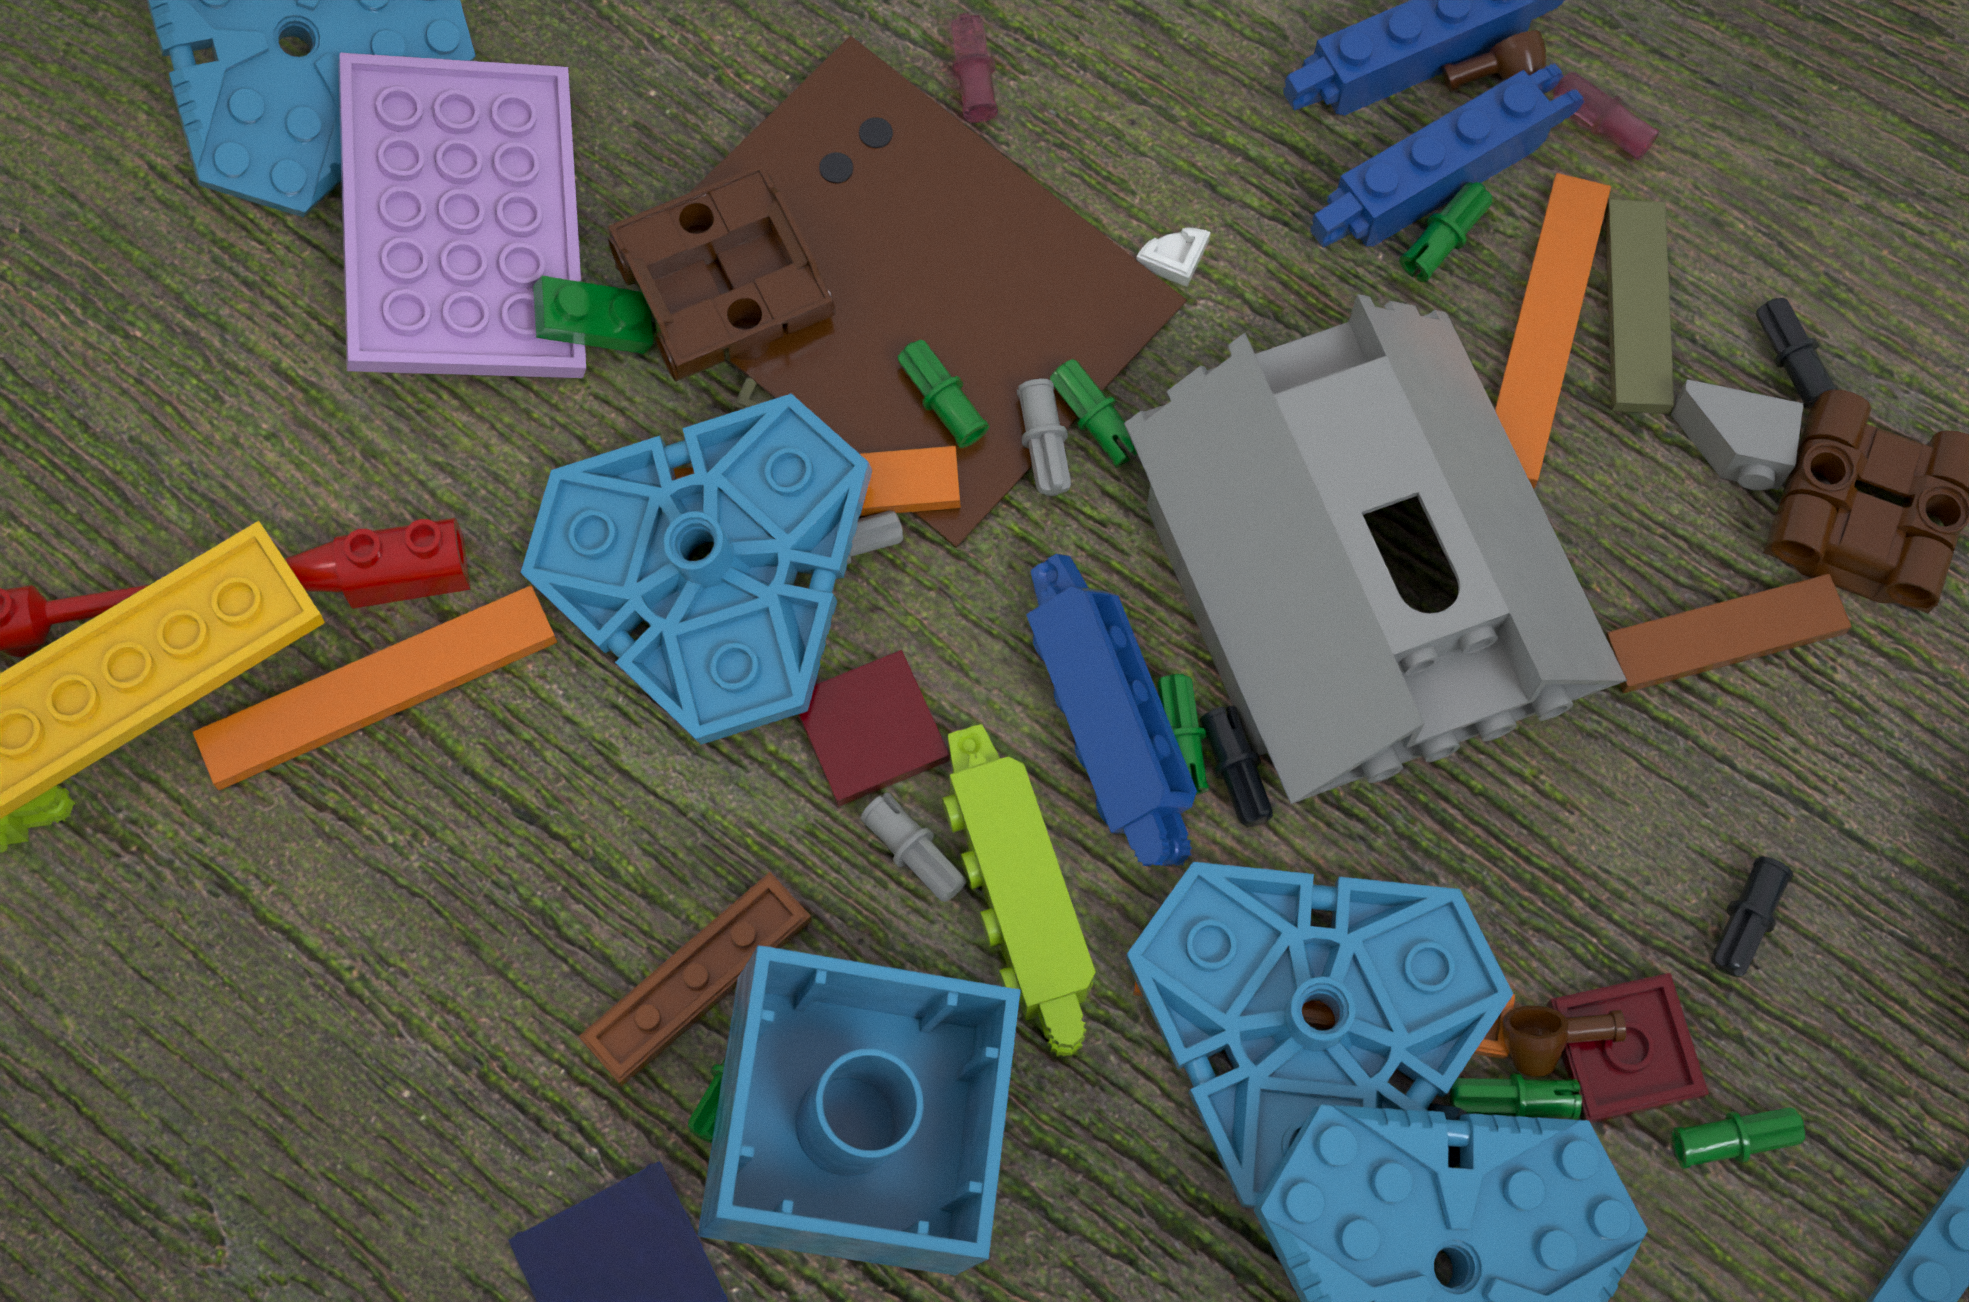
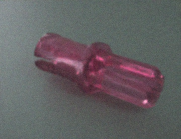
M968 12L959 14V18L951 23L956 58L952 64V75L959 80L964 119L974 123L986 122L998 114L992 82V74L996 67L995 60L988 55L982 18L979 15H970Z
M1570 72L1565 75L1553 93L1555 99L1567 93V91L1577 89L1585 102L1574 114L1592 126L1590 132L1593 135H1597L1599 132L1634 156L1633 158L1637 161L1647 153L1659 136L1660 130L1653 128L1621 105L1622 98L1617 95L1612 99L1576 72Z

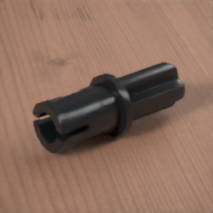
M1784 297L1774 298L1759 307L1756 311V317L1777 354L1774 362L1777 367L1785 368L1803 401L1802 403H1804V408H1812L1820 394L1824 391L1839 390L1837 385L1833 383L1816 352V349L1819 347L1816 338H1808L1788 300Z
M1223 706L1206 713L1201 717L1200 722L1206 730V736L1217 763L1214 773L1217 779H1224L1239 822L1249 828L1269 821L1273 817V810L1257 770L1261 759L1258 753L1252 752L1249 742H1247L1237 708L1235 706H1228L1225 710Z
M1759 856V858L1754 860L1753 868L1738 900L1731 901L1726 908L1730 917L1711 955V962L1719 972L1737 978L1745 975L1764 933L1774 930L1776 921L1773 918V914L1788 882L1793 878V871L1784 863L1765 856Z

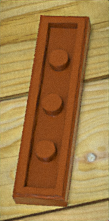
M1830 574L1610 631L1605 636L1627 681L1620 683L1624 694L1846 634L1852 626Z
M769 872L578 1037L622 1087L736 988L739 975L758 945L781 949L812 922L811 916L776 877Z

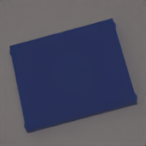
M660 1161L655 1164H648L645 1169L524 1232L516 1233L513 1238L508 1240L537 1302H729Z

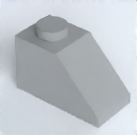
M1686 380L1674 401L1671 416L1720 478L1738 481L1741 486L1751 490H1767L1770 488L1778 490L1795 467L1804 403Z

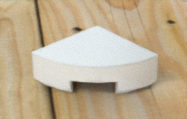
M1182 228L1181 232L1168 234L1158 239L1153 238L1143 246L1136 260L1152 273L1188 287L1208 245L1211 232L1198 228Z

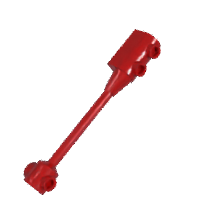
M455 517L436 521L419 519L410 525L373 531L363 528L357 529L348 535L335 536L334 540L284 558L305 591L343 593L352 609L471 590L464 535ZM34 585L10 589L0 588V651L13 657L29 655L46 642L53 624L95 618L149 585L50 601Z

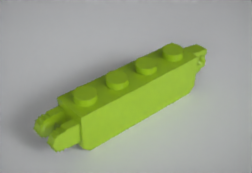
M982 724L957 730L948 734V747L953 773L950 774V795L942 797V804L952 833L962 830L969 852L960 854L971 890L981 887L988 909L980 911L979 914L987 942L990 947L1001 946L1007 964L1006 968L999 970L1002 987L1020 989L1019 1003L1025 1021L1038 1017L1044 1037L1049 1040L1047 1046L1051 1047V1052H1056V1056L1072 1057V1054L1079 1048L1082 1049V1042L1085 1039L1083 1034L1086 1033L1084 1028L1086 1022L1082 1021L1083 1014L1079 1004L1085 1002L1093 986L1092 981L1096 972L1030 779L1023 763L1009 756L1000 759Z

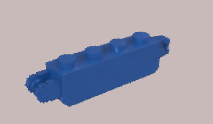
M1410 0L1317 40L1314 54L1303 60V67L1286 76L1283 94L1293 110L1324 100L1326 105L1331 104L1336 114L1345 116L1442 74V65L1452 63L1453 65L1489 52L1499 42L1528 31L1531 20L1545 15L1553 9H1557L1565 0Z
M1555 63L1538 70L1530 76L1522 70L1341 175L1337 190L1328 196L1327 202L1329 205L1314 214L1310 232L1323 248L1350 234H1353L1356 239L1360 238L1365 246H1375L1450 202L1466 183H1482L1535 152L1546 141L1550 129L1563 122L1566 118L1568 119L1571 115H1574L1585 101L1577 89L1567 91V93L1552 101L1547 99L1544 94L1554 89L1564 77L1562 71Z
M1055 554L1030 570L1039 606L1027 613L1026 616L1034 634V648L1045 662L1053 682L1055 702L1065 714L1075 739L1076 756L1087 770L1096 793L1097 810L1104 822L1108 824L1111 833L1126 834L1131 850L1135 851L1134 857H1137V862H1142L1143 866L1163 865V863L1164 866L1184 865V862L1192 855L1190 850L1193 847L1190 846L1191 840L1187 839L1189 834L1181 813L1192 808L1197 790L1118 595L1107 591L1089 589L1071 556Z

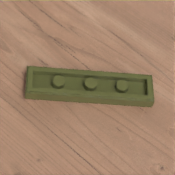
M1609 199L1605 210L1612 411L1669 414L1674 407L1666 203L1659 201Z

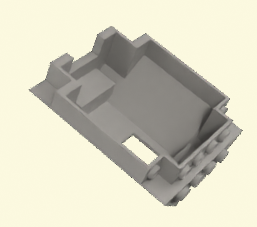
M1357 294L1349 322L1255 354L1246 333H1243L1228 345L1231 352L1230 358L1218 367L1207 370L1205 366H1199L1167 390L1171 400L1170 403L1148 411H1140L1124 423L1151 484L1147 510L1231 703L1237 708L1242 728L1252 751L1259 755L1269 754L1290 804L1364 777L1367 778L1369 783L1385 780L1399 773L1403 769L1402 763L1421 756L1424 757L1426 762L1437 761L1457 751L1460 748L1459 742L1480 735L1482 741L1497 739L1517 727L1516 721L1535 714L1540 721L1554 718L1569 710L1573 706V700L1627 681L1447 312L1434 310L1430 314L1420 316L1416 306L1389 301L1385 304L1386 309L1375 307L1371 297ZM1415 496L1418 497L1458 583L1457 599L1449 608L1438 613H1422L1412 609L1403 601L1363 517L1364 514Z

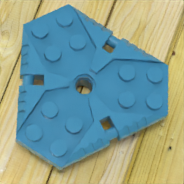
M146 0L162 57L170 56L174 71L169 73V82L198 185L300 217H304L341 183L338 73L340 53L473 61L476 56L460 0ZM289 36L298 37L309 46L310 53L302 57L291 56L282 50L279 41ZM211 48L214 61L196 64L193 51Z
M793 394L682 428L685 440L667 446L663 439L657 436L551 470L520 572L604 653L612 651L619 658L615 663L700 745L808 711L821 664L820 659L826 645V637L831 627V618L834 615L837 599L832 593L836 579L844 578L847 559L850 556L853 545L852 540L856 534L858 518L861 515L871 478L872 468L869 462ZM692 463L694 474L676 479L674 468ZM714 542L710 554L704 559L689 561L692 551L698 545ZM797 572L812 575L809 589L794 586ZM644 620L650 627L635 641L630 634Z
M1192 862L1128 951L1125 958L1161 1032V1036L1169 1049L1177 1070L1185 1068L1194 1087L1189 1090L1188 1094L1199 1113L1202 1124L1206 1128L1210 1141L1219 1156L1218 1158L1241 1207H1256L1313 1107L1318 1105L1427 1111L1436 1095L1443 1097L1448 1093L1513 995L1460 889L1338 877L1335 886L1313 884L1314 874ZM1311 909L1332 911L1331 928L1310 926ZM1309 1001H1320L1326 1004L1332 1010L1335 1017L1333 1028L1321 1031L1310 1027L1303 1018L1302 1006ZM1225 1050L1234 1069L1216 1077L1208 1057ZM1396 1068L1414 1080V1083L1405 1095L1387 1083Z
M1318 1105L1313 1107L1254 1208V1212L1301 1302H1608L1610 1297H1613L1620 1278L1624 1276L1648 1231L1589 1121L1484 1114L1460 1115V1120H1448L1444 1112ZM1448 1146L1460 1147V1168H1448ZM1440 1250L1447 1254L1453 1266L1452 1277L1446 1286L1439 1282L1434 1272V1259Z

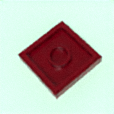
M902 650L816 684L808 711L797 714L838 807L950 761L947 747Z
M1671 973L1553 998L1546 1004L1547 1007L1559 1011L1566 1018L1609 1014V1011L1621 1010L1625 1018L1626 1039L1624 1042L1600 1040L1566 1043L1561 1054L1568 1078L1576 1079L1580 1084L1579 1092H1573V1095L1582 1096L1581 1120L1589 1121L1591 1124L1702 1099L1709 1094Z

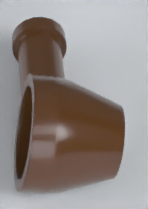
M1526 31L1499 42L1485 54L1453 65L1452 63L1442 65V75L1446 87L1452 92L1459 89L1460 85L1498 73L1504 81L1522 70L1530 76L1546 67L1545 42L1540 31Z
M1522 1006L1509 1011L1505 1015L1503 1034L1505 1044L1516 1070L1528 1076H1545L1554 1071L1566 1043L1600 1040L1624 1042L1626 1039V1023L1621 1010L1609 1011V1014L1566 1018L1559 1011L1549 1007Z

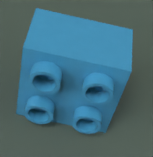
M758 945L737 979L697 1236L949 1275H957L989 1259L1020 989Z

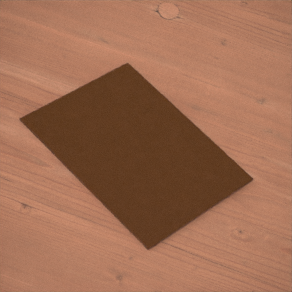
M851 35L691 191L693 192L761 163L763 164L766 172L772 177L777 189L784 198L815 259L818 270L827 283L834 301L836 314L789 335L783 331V337L772 341L766 353L756 359L742 360L734 357L729 360L725 354L724 358L747 377L753 379L760 388L774 399L793 394L859 454L956 446L961 508L912 512L955 548L967 538L1032 468L1030 451L1022 445L1021 437L1026 431L1020 399L1017 396L1018 386L1033 379L1050 380V376L1060 365L1075 359L1103 392L1187 302V299ZM878 117L890 123L893 136L886 146L871 148L861 141L859 129L867 119ZM830 153H843L851 159L853 173L845 182L831 183L822 177L819 169L820 162ZM694 225L686 231L699 234L704 233L710 228L705 225ZM718 260L706 264L721 294L733 290ZM741 319L732 326L747 330L758 325V322L753 319ZM918 340L927 342L952 377L958 376L963 381L962 391L983 420L985 419L990 426L988 431L972 445L960 448L955 438L934 410L928 411L923 407V395L898 363V355L909 343H914ZM1054 388L1059 422L1061 426L1068 430L1078 417Z

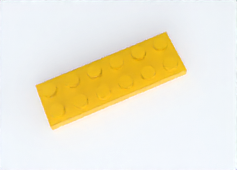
M259 521L0 673V819L325 623L322 615Z

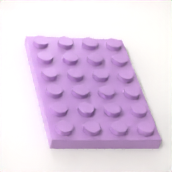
M340 53L338 73L347 371L583 378L586 371L585 345L536 338L533 285L541 275L581 282L568 67Z

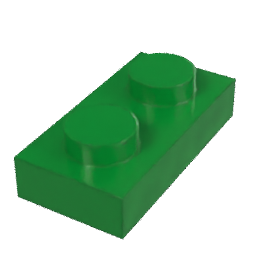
M543 275L533 285L536 338L645 354L653 345L651 310L641 291Z

